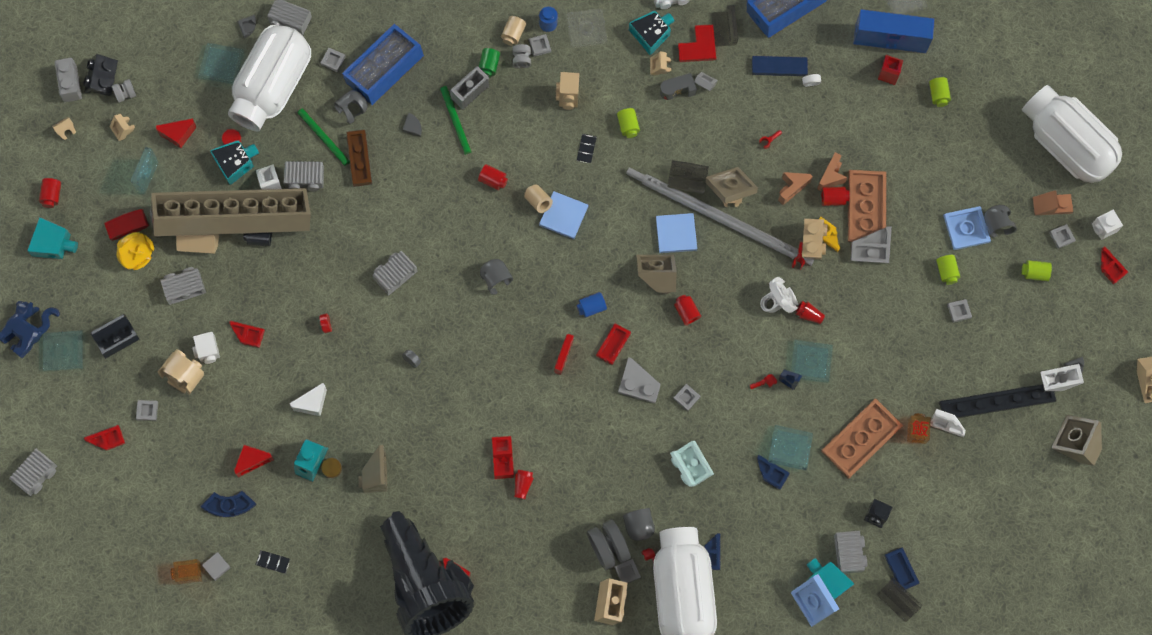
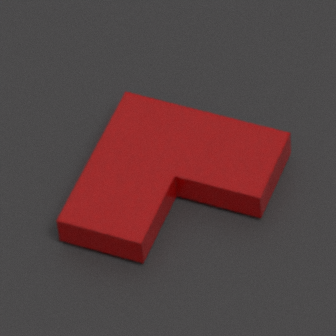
M713 24L695 25L696 42L678 43L679 62L716 60Z

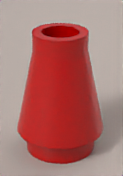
M801 301L795 312L799 316L798 318L815 322L819 325L825 317V314L821 313L808 301Z
M518 470L517 474H515L514 497L526 499V495L534 480L532 472Z

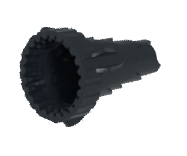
M400 511L393 512L391 517L387 518L380 528L386 539L384 543L393 566L394 596L396 604L400 606L396 613L404 635H441L464 622L469 617V614L472 613L474 600L471 593L474 585L470 577L453 560L447 562L446 568L443 565L441 566L434 552H431L426 539L421 538L414 523L409 518L406 519Z

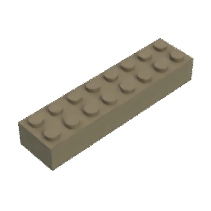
M306 188L151 193L154 236L310 231L311 213Z

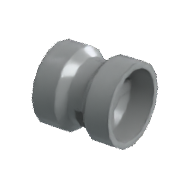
M519 44L513 47V55L515 56L513 67L529 68L531 66V59L529 58L531 54L530 46Z
M130 79L125 80L120 85H112L119 103L124 101L125 98L136 97Z

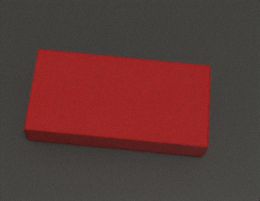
M614 323L598 350L596 357L613 365L631 332Z
M566 334L554 367L556 374L561 375L574 341V336L571 334Z

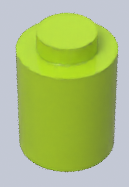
M939 77L930 80L929 86L932 103L937 105V107L948 105L951 101L948 79Z
M627 108L619 111L617 117L622 135L627 138L636 137L637 133L640 132L635 109Z
M945 255L938 258L936 262L942 282H946L947 285L957 283L960 273L955 255Z
M1027 260L1026 264L1023 263L1022 275H1025V279L1050 280L1052 272L1051 263Z

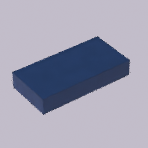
M903 547L884 555L901 592L920 584Z

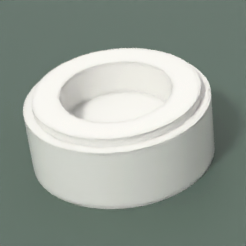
M819 74L805 76L802 78L803 85L805 87L819 85L821 83V76Z

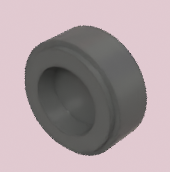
M406 350L402 354L403 359L413 368H416L421 363L420 358L411 350Z

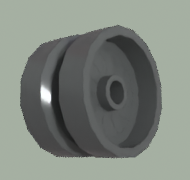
M612 519L602 524L603 533L597 527L586 532L590 544L605 571L615 566L614 556L621 563L631 559L626 541Z

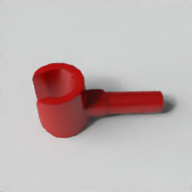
M779 130L770 137H761L759 144L766 140L768 144L764 146V149L769 148L770 143L780 136L782 131Z
M800 242L798 255L792 262V268L795 267L796 262H800V270L805 264V260L802 258L803 242Z
M769 374L763 380L751 384L750 388L754 389L764 384L771 388L773 384H777V379L774 375Z
M650 548L643 550L641 553L644 555L645 561L652 559L654 563V551Z

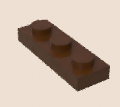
M365 130L346 132L353 187L372 185Z

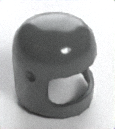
M351 90L335 101L334 106L339 114L344 111L348 124H351L356 116L365 113L367 101L361 93ZM351 102L358 104L360 107V112L355 116L347 108Z
M1005 205L992 206L985 212L984 219L991 237H996L995 230L1005 226H1012L1004 230L1005 235L1017 231L1015 222L1010 221L1008 217L1011 214V210Z
M500 259L489 260L480 269V276L482 279H485L488 286L487 289L491 295L498 293L493 288L497 283L504 280L505 284L509 285L514 279L505 263Z
M650 508L632 511L623 515L627 534L632 540H646L654 534L655 525Z

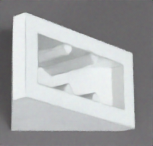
M274 164L256 170L262 190L282 189Z
M1079 364L1040 372L1045 391H1064L1084 383Z
M322 383L291 402L290 406L293 411L321 416L327 391L325 385Z

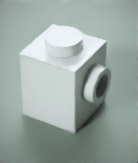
M1114 209L1097 217L1092 223L1095 233L1099 235L1101 240L1117 233L1123 226Z
M213 332L193 336L195 346L192 347L195 358H199L201 363L210 364L215 362L217 358H220Z

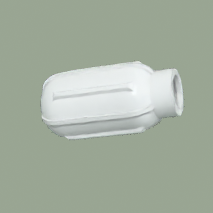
M270 25L260 34L232 86V96L235 101L228 111V115L232 120L249 130L260 131L266 119L277 116L283 110L311 58V48L301 33L288 26Z
M1046 85L1022 108V111L1033 121L1035 139L1076 179L1089 183L1100 182L1109 176L1121 162L1122 149L1118 143V138L1076 97L1059 96L1049 85Z
M678 527L660 531L661 549L655 556L653 570L661 635H714L717 628V615L711 560L705 547L699 544L697 528Z

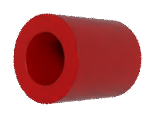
M485 164L479 174L478 181L499 191L500 188H505L508 178H506V173Z
M53 178L42 179L39 202L43 207L54 208V205H58L61 181Z
M822 187V206L846 205V202L850 199L849 190H846L845 187Z
M682 295L676 299L674 306L684 325H689L702 317L691 296Z

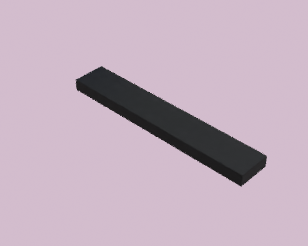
M1043 384L939 401L941 411L953 414L956 418H963L1056 402L1054 391H1045Z

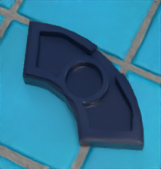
M243 491L230 497L220 496L214 492L200 507L215 516L235 517L250 511L257 504Z

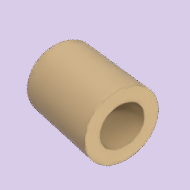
M510 16L501 35L503 42L510 46L518 44L526 22L519 17Z
M532 185L525 192V199L539 213L548 211L552 206L553 200L539 185Z

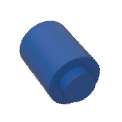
M553 7L542 8L539 13L540 28L546 32L555 30L558 20L557 11Z
M601 292L578 300L579 304L576 305L580 316L584 315L585 318L607 310Z

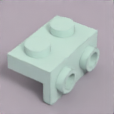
M691 441L677 451L670 453L673 465L679 468L682 473V481L689 487L696 486L714 475L695 441Z

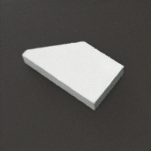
M936 409L929 426L961 437L965 436L966 430L955 415Z

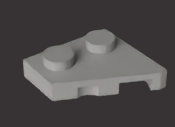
M885 227L852 241L850 261L889 263L892 227Z
M628 357L618 393L655 404L661 384L632 358Z

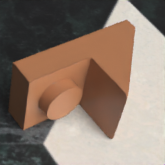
M834 153L818 185V190L821 191L822 187H835L846 182L847 177L838 173L842 165L839 162L842 155Z
M784 172L782 179L788 185L779 192L778 201L782 205L786 204L811 182L813 176L811 174Z
M1051 191L1033 197L1035 215L1073 213L1071 194L1057 195L1056 191Z

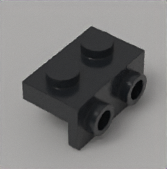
M100 54L90 58L86 67L89 69L88 76L86 75L83 81V86H85L84 93L93 91L110 96L118 60Z
M125 314L91 332L105 359L140 340Z

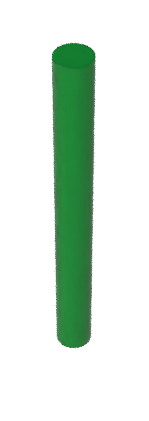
M447 86L441 87L440 91L464 154L472 153Z
M301 108L297 112L299 116L344 166L349 164L350 160L309 114Z

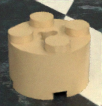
M178 349L171 353L158 371L162 378L164 376L168 378V384L182 393L187 391L188 394H191L204 376V372L200 369L202 365L194 359L190 361Z

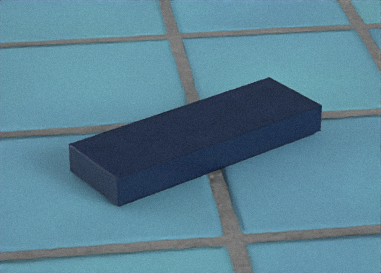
M752 56V75L807 76L808 59L807 57Z

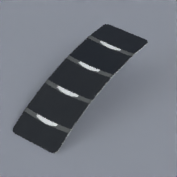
M582 133L576 161L591 163L597 136Z
M260 550L255 565L286 574L290 559Z

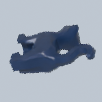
M18 301L15 314L7 320L3 330L0 332V341L6 344L13 337L17 336L20 339L19 342L12 345L10 349L23 359L32 349L33 344L39 342L41 336L50 327L49 316L52 314L59 317L60 312L57 308L50 307L43 311L41 316L42 326L38 328L28 323L27 319L38 312L39 308L34 307L32 302Z

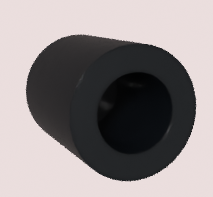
M272 232L243 233V240L247 242V245L270 247Z

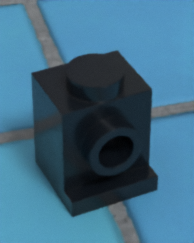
M874 499L868 508L864 521L882 528L893 507Z

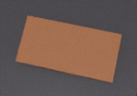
M849 170L848 242H852L886 227V172Z
M875 398L821 452L849 479L903 425Z

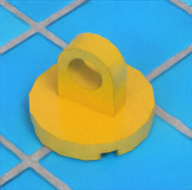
M140 232L131 233L120 239L117 243V259L127 269L138 270L150 262L152 252L154 253L153 242L148 236Z

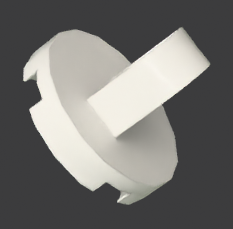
M780 277L770 281L771 292L761 299L760 305L764 311L774 313L781 308L788 313H792L798 309L796 307L798 301L791 288H785L783 285L785 281ZM773 299L774 305L771 309H768L766 306L767 301Z

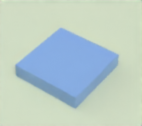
M553 191L551 196L553 200L552 206L548 211L544 212L539 226L575 239L588 209V204Z
M981 206L943 215L953 250L991 242Z
M694 213L656 216L659 253L697 251Z
M818 574L791 592L811 627L839 610V607Z

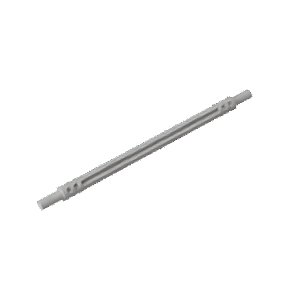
M630 167L627 170V175L641 181L643 185L792 259L797 257V248L648 174L644 175ZM804 258L805 263L812 266L815 259Z

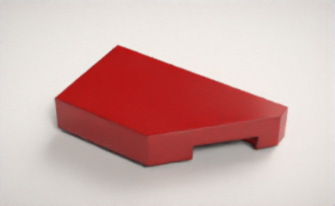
M1104 246L1101 251V271L1114 285L1128 271Z
M230 321L229 324L241 344L260 348L265 329Z
M119 425L84 437L86 442L104 450H110L126 444Z

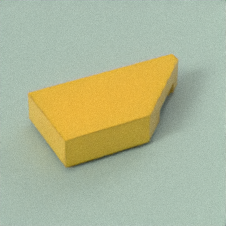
M820 217L819 219H823L824 224H827V236H823V242L838 252L840 246L838 244L836 227Z

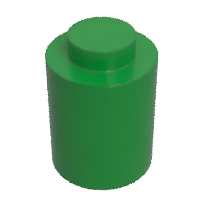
M484 48L482 50L478 67L489 78L496 74L500 52L492 48Z

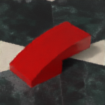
M143 209L123 214L104 223L111 241L117 240L129 233H137L149 226Z
M511 436L492 437L494 478H514Z

